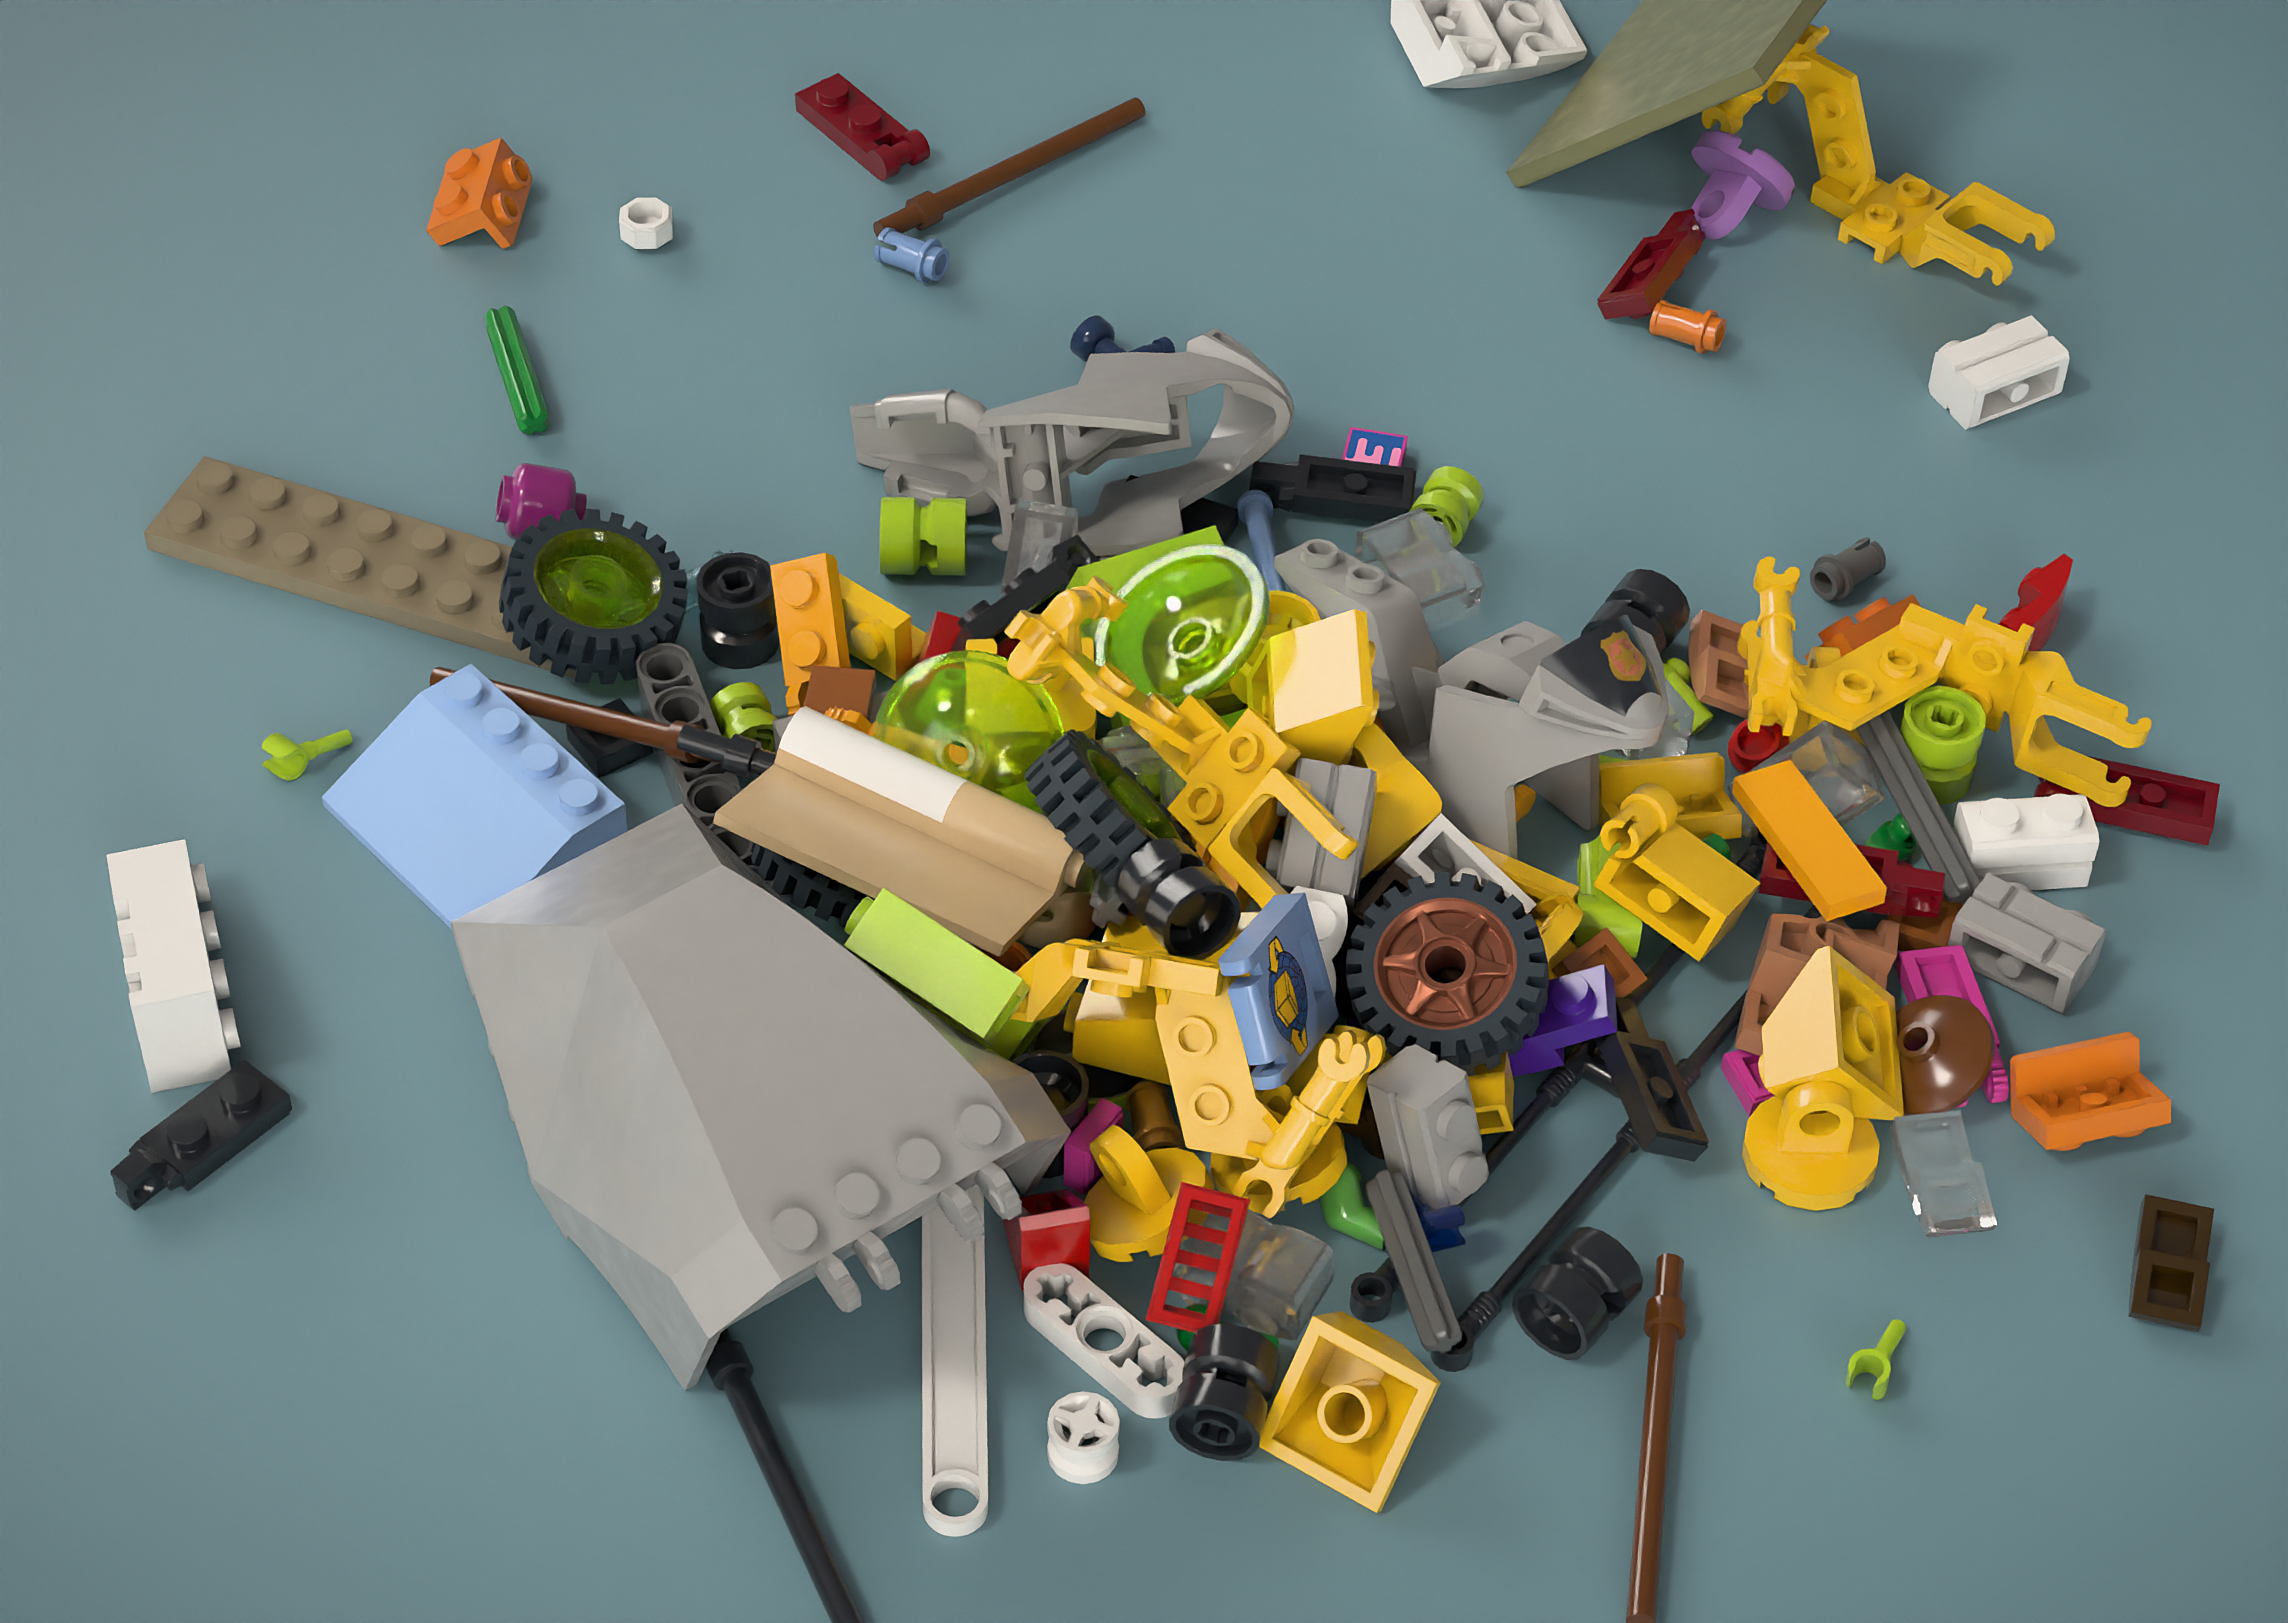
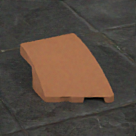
M1772 913L1767 923L1748 985L1737 1030L1735 1048L1758 1056L1763 1054L1762 1026L1819 948L1831 946L1886 990L1887 976L1897 957L1900 923L1892 920H1881L1875 930L1849 928L1842 917L1826 922L1823 916L1811 919L1801 915Z

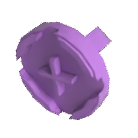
M1721 130L1704 131L1691 151L1694 161L1710 177L1691 208L1695 212L1694 216L1701 231L1705 232L1706 238L1710 240L1720 239L1733 231L1752 204L1769 210H1783L1795 192L1793 191L1795 188L1793 177L1783 165L1762 149L1758 150L1755 148L1750 153L1738 148L1742 142L1739 139L1740 137Z

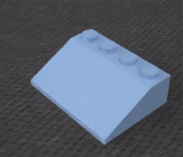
M471 663L420 692L322 796L323 806L450 929L452 921L628 831L625 803Z

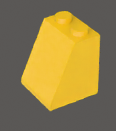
M1241 912L1236 932L1228 943L1210 957L1202 960L1218 963V959L1259 912ZM1128 916L1121 926L1109 920L1102 942L1120 943L1121 947L1151 952L1158 950L1166 951L1152 936L1147 926H1142L1134 916ZM1249 972L1231 976V985L1238 977L1250 976ZM1086 979L1089 981L1084 994L1078 992L1072 994L1064 1021V1031L1074 1033L1072 1057L1080 1063L1171 1085L1155 1019L1157 1006L1155 987L1148 986L1146 993L1132 992V997H1119L1090 991L1092 979Z

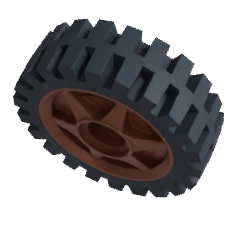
M1449 872L1434 873L1435 882L1424 884L1422 876L1407 880L1408 890L1402 893L1399 892L1396 886L1383 894L1384 904L1378 907L1372 903L1364 913V926L1356 925L1351 936L1352 950H1347L1346 978L1350 1001L1362 1029L1373 1036L1378 1034L1383 1036L1387 1047L1386 1053L1394 1057L1406 1046L1409 1047L1416 1044L1438 1057V1062L1446 1060L1466 1071L1467 1076L1475 1075L1474 1066L1484 1063L1487 1070H1490L1501 1064V1055L1506 1051L1511 1056H1514L1523 1047V1037L1525 1034L1532 1037L1539 1026V1014L1545 1011L1548 1000L1547 989L1549 987L1548 961L1544 943L1532 915L1526 914L1523 903L1513 894L1507 898L1502 886L1490 880L1485 887L1481 886L1476 875L1462 873L1460 882L1452 881ZM1444 967H1457L1464 971L1459 979L1451 983H1439L1431 979L1436 971Z

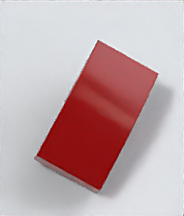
M2062 554L2043 568L2036 567L2024 577L2017 591V595L2020 597L2018 607L2011 609L1998 624L2015 632L2019 631L2023 623L2034 627L2028 651H2040L2059 619L2073 559L2066 554Z

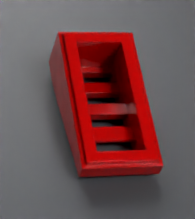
M1181 1181L1146 1316L1147 1321L1196 1333L1198 1329L1208 1325L1219 1324L1250 1199ZM1190 1209L1230 1219L1227 1232L1187 1222ZM1183 1236L1223 1246L1220 1259L1180 1249ZM1176 1263L1216 1273L1213 1287L1174 1277L1173 1273ZM1171 1290L1209 1300L1206 1314L1165 1304L1168 1291Z

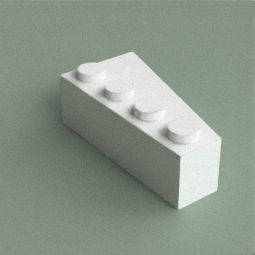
M185 839L107 854L113 900L118 919L119 937L124 955L125 974L130 990V1005L151 1093L218 1080L231 1070L228 1050L241 1046L233 1008L219 1010L218 1000L230 998L231 996L223 958L212 961L209 959L208 951L221 949L213 910L200 912L199 903L211 901L204 863L190 864Z

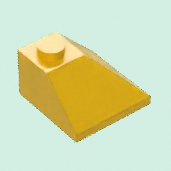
M1831 946L1817 949L1762 1026L1763 1054L1759 1058L1758 1067L1761 1080L1766 1089L1783 1101L1789 1091L1806 1082L1821 1080L1835 1082L1845 1087L1851 1094L1854 1118L1879 1120L1903 1118L1904 1108L1899 1050L1897 1048L1898 1035L1894 996ZM1814 1111L1809 1114H1823L1829 1111Z
M1338 1311L1313 1316L1266 1417L1259 1447L1376 1513L1381 1512L1441 1382L1402 1343L1349 1314Z

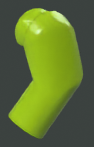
M1670 658L1663 663L1669 712L1686 732L1693 736L1703 730L1715 716L1703 702L1698 701L1694 691L1688 686V683L1691 682L1688 665L1681 659Z

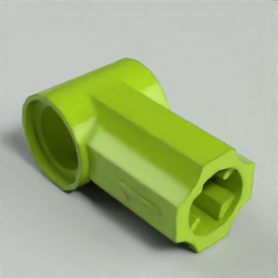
M1599 835L1595 840L1580 845L1577 858V886L1580 887L1579 894L1577 895V904L1581 907L1584 914L1578 927L1569 939L1579 948L1607 927L1629 956L1636 958L1641 939L1642 920L1594 886L1608 858L1623 844L1618 842L1608 852L1604 848L1601 836Z

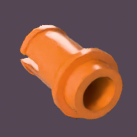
M1661 299L1660 303H1657L1653 310L1649 332L1654 336H1662L1693 345L1697 353L1705 354L1708 350L1718 351L1725 336L1727 323L1725 319L1718 317V313L1715 310L1709 309L1702 313L1671 304Z

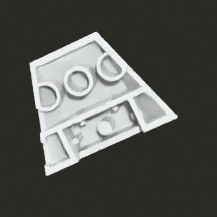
M1391 0V25L1423 87L1476 88L1527 80L1571 66L1583 60L1588 51L1560 0Z

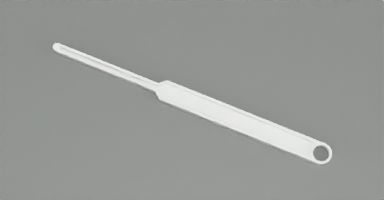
M975 1185L966 1190V1193L979 1211L984 1223V1194L979 1186ZM938 1206L922 1215L923 1515L927 1524L934 1531L945 1536L960 1537L971 1534L979 1529L988 1514L984 1235L972 1242L970 1240L964 1241L959 1233L955 1231L954 1225L950 1223L941 1207ZM959 1488L972 1493L979 1503L972 1512L963 1516L952 1517L940 1513L933 1506L932 1502L942 1491Z

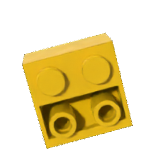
M1354 609L1271 636L1246 678L1248 708L1263 714L1270 721L1268 725L1285 742L1294 745L1301 752L1300 756L1287 770V774L1295 777L1298 759L1302 758L1331 762L1338 766L1342 764L1347 765L1353 752L1354 741L1363 726H1371L1376 717L1379 707V691L1372 686L1371 674L1376 649L1374 641L1369 640L1367 612Z

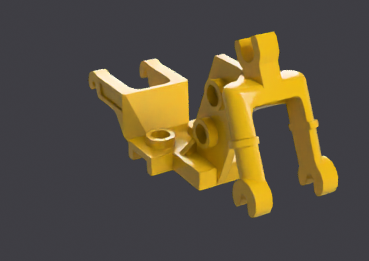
M1809 24L1765 85L1702 112L1701 119L1706 129H1710L1720 122L1721 131L1735 134L1743 126V117L1750 108L1764 98L1762 94L1766 89L1768 90L1767 99L1770 104L1774 105L1788 94L1790 84L1796 85L1805 98L1821 178L1813 184L1810 202L1843 220L1840 223L1839 241L1848 244L1854 238H1857L1875 248L1873 260L1880 264H1884L1898 252H1900L1911 268L1939 258L1975 278H1980L1991 269L1992 283L1999 286L2012 274L2013 266L2010 258L2002 250L1983 243L1965 233V230L1978 224H1984L2020 244L2034 235L2035 248L2038 251L2044 250L2055 239L2054 226L2047 217L2030 211L1979 182H1973L1951 199L1950 195L1908 172L1902 174L1891 184L1876 177L1858 77L1853 72L1817 54L1816 46L1822 43L1829 35V29L1825 25L1818 28L1813 24Z
M1767 556L1759 561L1753 579V587L1760 595V614L1757 621L1750 620L1743 625L1737 643L1738 652L1747 660V670L1744 669V682L1748 686L1749 711L1747 721L1750 732L1759 733L1760 725L1773 726L1780 719L1783 723L1782 735L1791 736L1796 724L1798 709L1850 731L1937 682L1946 687L1956 688L1968 693L1977 700L1986 714L1985 728L1998 733L2007 714H2009L2014 765L2019 769L2076 793L2084 794V796L2102 806L2116 807L2126 800L2131 785L2130 778L2122 776L2116 783L2108 782L2106 780L2108 766L2058 744L2043 715L2055 716L2108 738L2117 745L2126 748H2138L2144 745L2149 735L2152 721L2150 718L2143 717L2138 720L2137 724L2128 723V707L2125 704L2079 686L2074 681L2064 658L2059 653L2054 651H2028L2034 627L2023 623L2019 631L2015 632L1986 620L1987 608L1975 604L1964 625L1910 603L1901 617L1898 626L1822 668H1805L1794 657L1792 631H1796L1795 615L1791 612V597L1797 590L1800 569L1789 567L1783 574H1776L1773 572L1775 558ZM1759 627H1761V638L1757 636Z
M1094 576L1086 586L1074 587L1058 594L1042 614H1032L1026 610H1020L1005 629V634L1010 638L1021 640L1010 654L1007 663L1009 675L1015 680L1027 681L1031 684H1044L1048 688L1060 692L1073 676L1084 687L1081 692L1083 698L1096 710L1110 718L1118 711L1131 719L1129 722L1130 726L1142 738L1148 741L1150 746L1187 783L1167 809L1205 849L1209 850V853L1258 903L1261 909L1264 908L1273 896L1288 894L1256 860L1257 848L1249 821L1269 798L1276 797L1322 846L1338 858L1347 860L1359 846L1358 841L1342 832L1345 827L1311 793V784L1286 773L1300 756L1301 752L1294 745L1285 742L1268 725L1270 721L1263 714L1247 708L1235 725L1230 728L1204 700L1189 694L1177 708L1168 699L1156 692H1153L1149 697L1137 690L1136 684L1114 665L1105 662L1100 667L1082 653L1080 625L1084 620L1093 618L1095 621H1098L1099 618H1107L1112 622H1116L1129 605L1123 598L1111 592L1113 587L1101 578Z
M1074 938L1065 943L1056 942L1046 945L1018 971L1010 970L1022 978L1030 988L1010 1018L1025 1022H1035L1058 1015L1084 978L1092 979L1090 991L1111 996L1132 997V992L1146 993L1148 986L1155 987L1157 1001L1155 1019L1186 1147L1259 1161L1254 1168L1242 1173L1233 1187V1195L1244 1197L1250 1190L1254 1180L1266 1181L1271 1186L1273 1192L1270 1203L1262 1212V1215L1268 1219L1280 1213L1289 1199V1185L1303 1163L1310 1158L1335 1117L1340 1119L1344 1113L1343 1105L1363 1074L1377 1068L1381 1064L1387 1049L1384 1037L1379 1034L1371 1037L1368 1044L1365 1042L1357 1043L1356 1034L1352 1030L1342 1032L1338 1039L1336 1037L1325 1039L1319 1048L1318 1068L1300 1096L1294 1095L1290 1101L1292 1107L1287 1115L1283 1117L1272 1111L1258 1097L1257 1090L1253 1086L1250 1075L1252 1072L1251 1065L1248 1064L1227 990L1231 986V976L1222 975L1219 963L1170 955L1167 951L1163 950L1151 952L1121 947L1120 943L1105 941L1097 943ZM920 1001V1002H921L923 1005H925L926 1007L931 1008V1007H929L928 1005H926L925 1003H923L922 1001Z

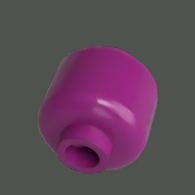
M522 463L516 467L512 476H502L496 504V522L504 523L506 533L511 539L520 540L526 528L531 524L537 528L540 519L550 514L558 522L562 511L575 509L579 520H583L586 511L587 495L576 492L575 478L566 469Z

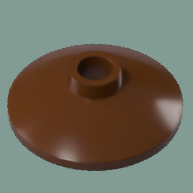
M1934 995L1920 998L1896 1011L1897 1048L1900 1059L1904 1116L1915 1118L1931 1117L1950 1111L1962 1104L1982 1084L1993 1061L1994 1035L1986 1017L1969 1001L1951 995ZM1926 1043L1921 1049L1917 1050L1922 1044Z

